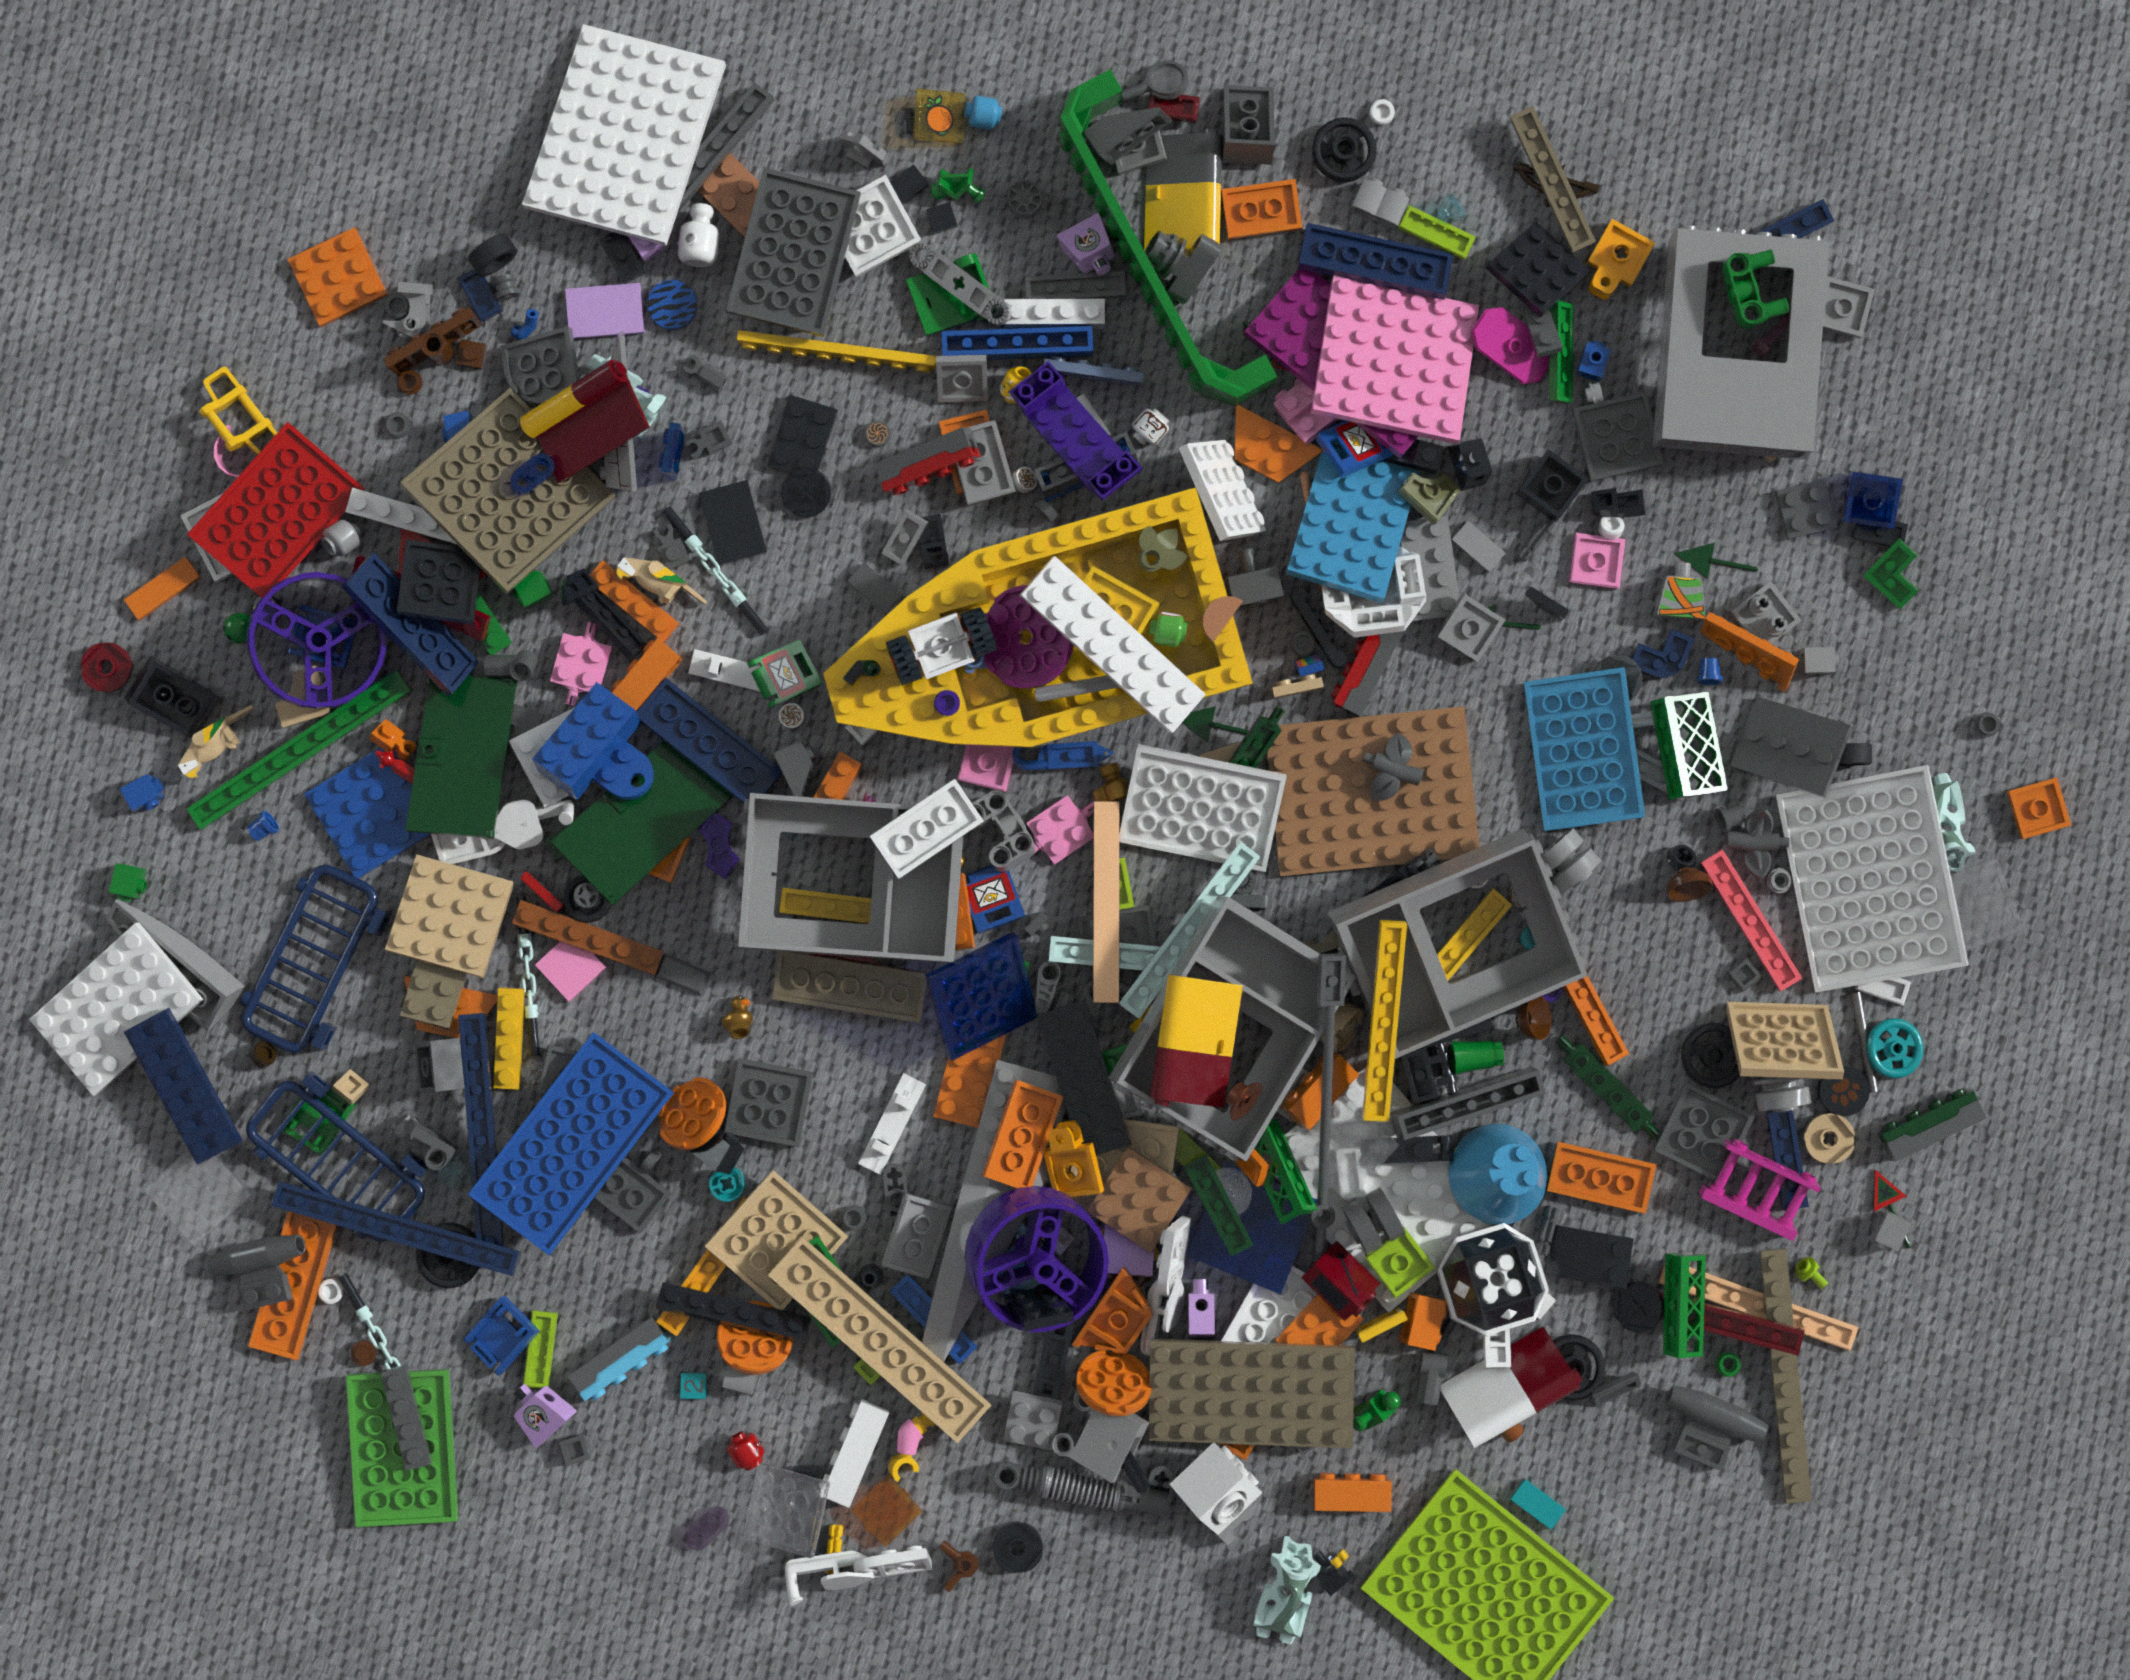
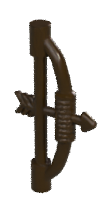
M1515 160L1513 170L1518 171L1525 183L1538 190L1539 193L1544 194L1540 184L1527 176V173L1535 174L1533 168L1529 167V164ZM1567 178L1570 185L1582 188L1581 192H1573L1576 198L1584 197L1590 193L1597 194L1598 184ZM1544 199L1545 206L1550 207L1547 199Z

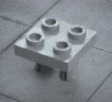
M1771 581L1729 612L1741 628L1746 629L1749 633L1760 639L1769 641L1771 644L1802 621Z

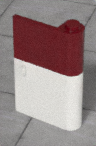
M1544 1326L1510 1345L1511 1367L1484 1368L1483 1360L1441 1384L1443 1396L1474 1448L1581 1388L1579 1383L1583 1380L1576 1368L1570 1369Z

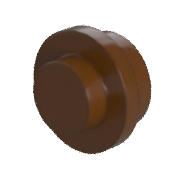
M414 370L403 371L397 379L399 390L406 395H414L422 388V378Z
M359 1341L351 1349V1358L359 1366H368L376 1359L377 1350L369 1341Z

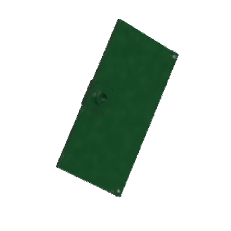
M467 676L454 693L447 696L429 679L406 832L494 839L518 684L517 680L513 678Z
M664 741L646 756L650 760L654 771V780L647 793L634 800H622L606 791L594 804L551 841L556 849L588 880L611 906H614L620 898L726 802L733 798L730 793ZM637 776L632 779L631 785L633 787H641L645 779Z

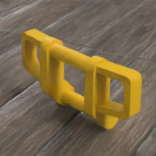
M222 367L204 379V387L213 402L203 406L199 413L203 418L209 420L226 442L225 446L229 451L247 446L258 455L261 451L252 441L267 430L273 437L277 434V431L273 428L269 418L265 419L248 397L244 386L238 383L227 367ZM221 376H226L235 388L220 399H217L210 384ZM239 400L257 424L243 434L233 436L217 414Z

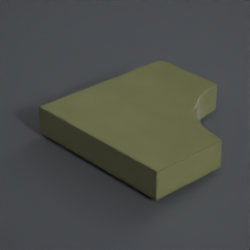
M1413 472L1407 477L1397 492L1432 525H1435L1461 491V488L1444 472L1433 479L1422 478Z

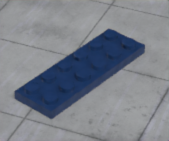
M1307 223L1298 269L1330 276L1337 275L1367 284L1445 300L1453 254Z
M375 553L370 554L343 584L342 588L447 696L453 694L479 661L439 620L397 614L401 580Z
M667 678L663 680L637 711L640 723L743 805L745 799H750V793L766 794L783 774L777 765Z
M170 1008L124 1031L126 1038L197 1165L243 1141Z

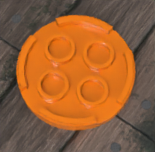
M695 1077L681 1086H675L671 1090L674 1094L658 1113V1118H660L659 1134L661 1138L678 1150H692L709 1141L720 1128L726 1112V1099L721 1088L707 1078Z
M748 1301L749 1303L774 1308L766 1302ZM719 1324L717 1329L716 1342L721 1357L731 1368L741 1373L760 1375L771 1372L785 1362L792 1348L793 1341Z
M1094 1352L1082 1361L1076 1376V1387L1083 1401L1094 1410L1110 1416H1127L1138 1412L1147 1404L1152 1392V1387H1149L1150 1372L1148 1368L1137 1357L1129 1353Z

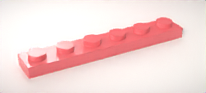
M1723 849L1700 862V865L1705 873L1710 876L1713 886L1778 991L1781 992L1801 980V975Z

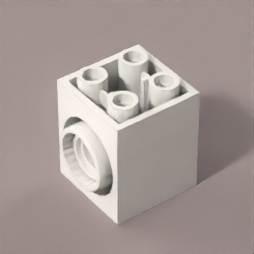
M1215 1442L1169 1484L1197 1518L1217 1535L1262 1494L1256 1486L1259 1481L1250 1471L1245 1469L1242 1461L1235 1454H1232L1226 1446L1220 1448Z

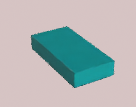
M1525 1478L1510 1497L1513 1502L1551 1530L1566 1511L1563 1506Z

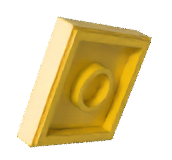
M1396 1307L1389 1313L1386 1312L1358 1326L1355 1332L1363 1343L1408 1319L1404 1311L1400 1307Z

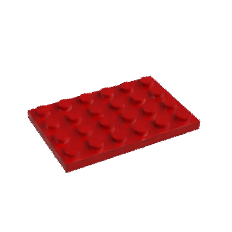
M287 422L188 532L187 536L262 598L270 588L291 574L322 539L323 531L337 522L345 513L352 488L362 491L365 488Z

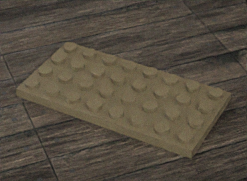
M1151 1339L1149 1387H1152V1392L1149 1398V1441L1215 1442L1222 1444L1353 1449L1355 1346Z

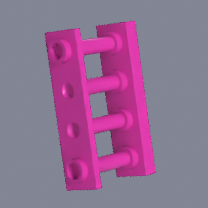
M1726 1139L1724 1145L1731 1152L1715 1183H1711L1710 1186L1705 1183L1702 1184L1699 1190L1701 1198L1794 1241L1798 1232L1795 1226H1793L1794 1222L1792 1220L1809 1188L1819 1193L1821 1187L1816 1181L1817 1178L1807 1172L1800 1174L1747 1149L1748 1145L1740 1140L1734 1139L1732 1142ZM1742 1156L1754 1163L1738 1194H1734L1732 1197L1724 1193L1725 1189L1723 1188L1739 1157ZM1765 1167L1777 1174L1762 1203L1755 1208L1747 1204L1748 1200L1746 1199L1762 1168ZM1787 1177L1800 1185L1784 1215L1776 1218L1770 1215V1208Z

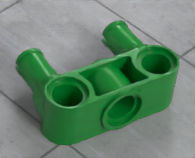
M1772 249L1751 255L1749 253H1734L1723 263L1722 274L1726 284L1727 295L1732 305L1735 319L1742 328L1750 329L1755 325L1764 323L1770 317L1789 312L1786 298L1767 303L1761 301L1758 284L1753 275L1754 269L1775 263ZM1731 261L1740 264V272H1736L1731 268ZM1745 310H1751L1755 314V320H1748L1744 314Z

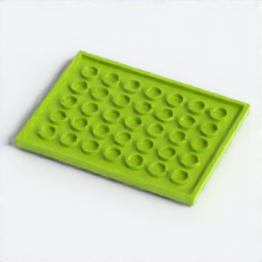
M1456 1468L1453 1469L1360 1586V1589L1472 1680H1550L1614 1600L1611 1594Z

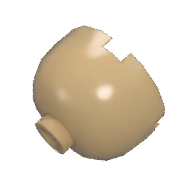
M1344 1002V1006H1339L1335 1012V1053L1338 1050L1340 1052L1349 1045L1356 1034L1352 1033L1355 1024L1361 1025L1363 1021L1364 1011L1348 1002ZM1323 1032L1322 1036L1320 1037V1040H1321V1042H1322L1323 1044H1324V1032Z

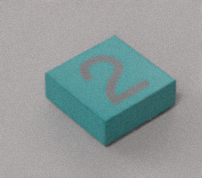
M682 1372L680 1399H706L707 1373Z

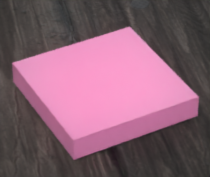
M1575 533L1569 583L1619 589L1625 539L1617 538L1610 540L1603 536Z
M966 745L957 780L1006 792L1014 762L1012 754L1015 747Z
M561 942L535 964L569 1002L607 968L596 955Z

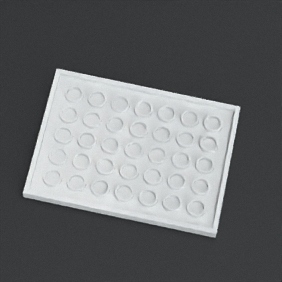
M583 24L522 203L523 207L532 211L667 246L726 67L725 61Z
M1928 765L1834 783L1830 785L1826 798L1802 790L1776 795L1784 837H1789V847L1786 848L1815 993L1969 965Z
M1366 1067L1358 1072V1077L1331 1106L1327 1203L1335 1211V1220L1330 1227L1326 1228V1239L1331 1245L1338 1241L1381 1283L1374 1290L1377 1294L1375 1298L1389 1313L1410 1295V1292H1414L1437 1273L1436 1270L1454 1238L1489 1228L1492 1225L1483 1223L1481 1220L1467 1214L1457 1203L1449 1184L1448 1168L1450 1161L1362 1165L1365 1194L1379 1187L1382 1189L1402 1226L1407 1229L1435 1266L1434 1270L1396 1299L1393 1297L1364 1258L1367 1255L1360 1243H1356L1345 1223L1348 1220L1342 1207L1357 1200L1365 1211L1368 1212L1369 1207L1365 1197L1340 1200L1334 1149L1360 1146L1362 1161L1364 1147H1361V1139L1396 1137L1390 1114L1389 1122L1364 1121L1362 1119ZM1392 1082L1390 1113L1412 1106ZM1321 1118L1310 1130L1301 1128L1296 1124L1285 1134L1314 1203L1317 1202ZM1432 1131L1420 1136H1437V1134ZM1432 1144L1433 1153H1440V1144ZM1381 1146L1374 1147V1156H1381ZM1265 1153L1264 1160L1269 1165L1268 1169H1270L1272 1160L1270 1155ZM1275 1176L1279 1183L1282 1184L1280 1178ZM1323 1210L1317 1213V1217L1323 1214ZM1383 1232L1378 1233L1381 1242H1385L1387 1238Z

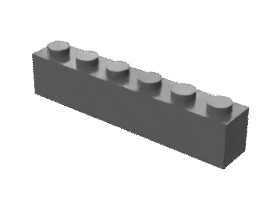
M1528 1067L1458 1090L1452 1094H1446L1391 1112L1390 1116L1396 1137L1407 1140L1544 1095L1546 1092L1540 1071Z

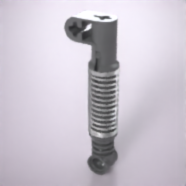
M1003 1461L994 1470V1480L1004 1490H1017L1020 1487V1491H1023L1024 1488H1027L1026 1492H1030V1489H1032L1033 1493H1036L1042 1499H1046L1049 1494L1050 1500L1055 1497L1056 1501L1061 1498V1502L1066 1499L1067 1503L1072 1500L1073 1504L1077 1501L1078 1505L1083 1502L1084 1506L1089 1503L1090 1507L1094 1504L1095 1508L1100 1505L1101 1509L1105 1506L1106 1510L1111 1507L1112 1511L1120 1512L1125 1509L1163 1517L1168 1516L1173 1491L1169 1484L1174 1480L1171 1468L1164 1463L1154 1464L1149 1469L1147 1480L1150 1485L1158 1486V1480L1155 1475H1159L1160 1471H1164L1165 1476L1168 1478L1162 1480V1486L1168 1488V1491L1151 1489L1149 1487L1142 1493H1138L1134 1486L1127 1484L1125 1480L1111 1483L1104 1478L1099 1479V1475L1097 1478H1094L1093 1474L1091 1477H1088V1473H1086V1476H1083L1082 1472L1080 1475H1077V1471L1071 1474V1470L1069 1473H1066L1065 1469L1063 1472H1060V1468L1057 1470V1475L1054 1476L1055 1468L1049 1466L1037 1468L1035 1471L1034 1467H1030L1029 1470L1027 1469L1028 1466L1021 1468L1020 1464ZM1004 1469H1009L1014 1473V1477L1010 1481H1003L999 1476L1000 1472Z

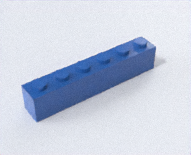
M1092 326L942 331V356L986 355L987 360L1050 358L1051 356L1063 358L1093 357Z

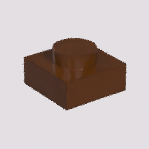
M461 339L456 364L482 370L487 345Z

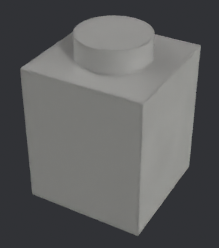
M1807 647L1800 650V675L1832 674L1836 672L1835 668L1839 667V655L1835 653V647Z
M1885 1210L1873 1236L1874 1240L1878 1242L1876 1246L1888 1252H1891L1892 1249L1899 1251L1911 1226L1910 1221Z

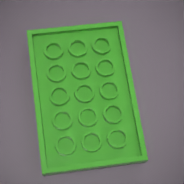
M449 1369L409 1371L432 1463L431 1465L407 1471L403 1462L381 1373H357L346 1376L355 1527L458 1521Z

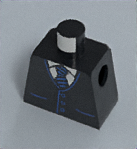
M1482 438L1470 439L1447 446L1461 492L1485 485L1492 473V468Z

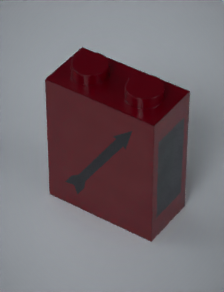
M1338 1241L1326 1250L1301 1277L1344 1321L1352 1314L1357 1317L1366 1308L1363 1303L1368 1305L1377 1294L1374 1290L1381 1284Z

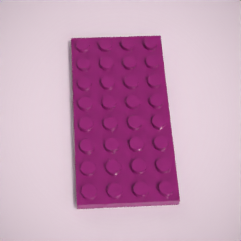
M1298 269L1244 331L1243 336L1314 391L1331 284L1316 272ZM1355 423L1399 458L1405 454L1419 437Z

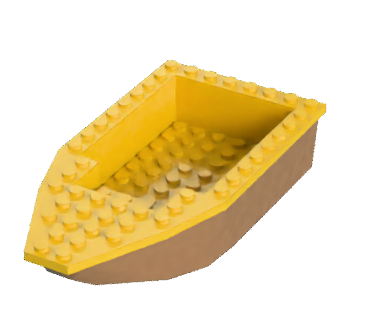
M1196 487L973 551L908 595L823 673L837 723L947 744L1031 748L1149 714L1120 687L1037 702L1034 692L1036 688L1026 689L1006 685L994 673H991L988 668H980L975 670L974 673L968 674L964 670L965 665L925 679L920 663L917 661L922 678L903 686L900 683L888 653L887 641L906 635L912 650L915 651L908 634L909 630L954 613L960 615L978 607L982 608L984 614L988 613L997 596L1010 588L1028 585L1053 556L1057 557L1082 581H1084L1091 567L1094 566L1159 602L1160 605L1152 619H1157L1160 612L1182 615L1184 622H1187V630L1184 643L1180 642L1177 647L1156 644L1153 640L1154 635L1149 634L1151 621L1142 636L1206 694L1203 698L1252 685L1253 682L1234 617H1231L1213 643L1208 639L1203 628V615L1207 606L1215 599L1227 596ZM1147 526L1152 527L1157 534L1167 529H1176L1178 531L1176 550H1180L1187 555L1186 560L1179 567L1172 570L1160 568L1155 572H1148L1140 566L1139 554L1142 550L1139 545V537ZM1154 555L1147 556L1148 563L1153 564L1156 562ZM1026 630L1022 636L1025 644L1029 643L1031 637H1033L1029 630ZM1074 646L1071 658L1065 669L1053 681L1041 687L1100 677L1106 674ZM858 660H874L878 662L881 671L876 677L860 676L853 686L843 679L845 674ZM950 690L958 695L960 708L956 714L942 716L935 709L934 700L941 691Z

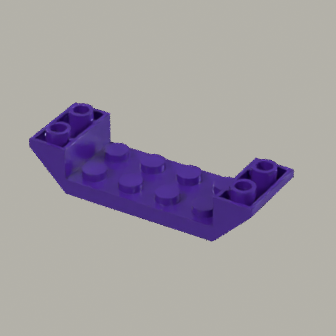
M1049 361L1009 391L1030 424L1084 486L1101 500L1106 499L1143 470L1127 450L1124 452L1071 393L1065 385L1064 378Z

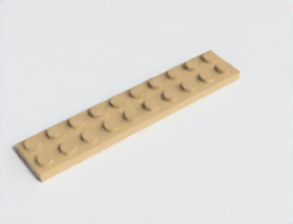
M803 1236L768 1273L771 1279L957 1444L991 1406L983 1396Z

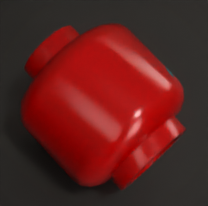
M740 1431L730 1438L731 1443L727 1447V1452L737 1468L748 1471L757 1467L763 1461L762 1457L765 1451L754 1433L744 1434L743 1431Z

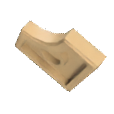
M304 669L292 673L293 684L288 695L305 701ZM314 672L311 675V681L316 686L323 684L320 672ZM282 700L275 704L282 728L291 727L332 713L330 708H301Z

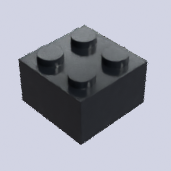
M1548 449L1515 494L1556 523L1589 478Z

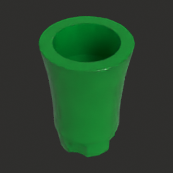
M1449 1041L1448 1052L1451 1057L1449 1062L1452 1073L1455 1075L1503 1065L1504 1050L1501 1041Z

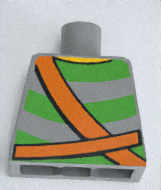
M1677 562L1675 576H1665L1662 579L1654 611L1655 618L1702 621L1705 619L1702 579L1690 577V563Z

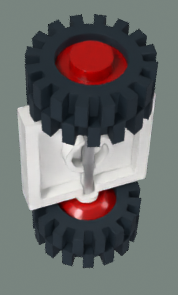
M978 607L960 614L965 632H963L957 613L909 630L908 634L915 651L912 650L906 635L887 641L888 653L902 686L922 678L917 661L920 663L925 679L974 662L968 641L976 657L995 651V640L982 608Z

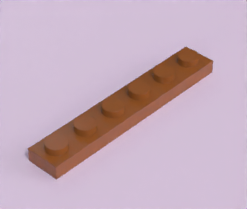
M520 900L512 921V925L653 976L656 974L664 952Z

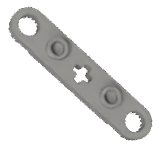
M919 243L912 247L909 258L915 267L992 324L1004 325L1009 321L1012 311L1007 302L930 245ZM926 249L929 257H927L926 262L921 263L918 261L917 255L921 250ZM964 278L963 284H965V287L963 289L958 288L956 290L958 286L955 283L956 280H962ZM1001 305L1004 309L1003 316L995 319L993 317V309Z

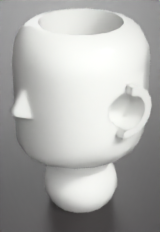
M693 204L690 209L692 221L686 222L680 227L679 241L677 242L678 257L686 265L709 267L717 260L720 236L718 229L713 224H710L714 211L708 204Z

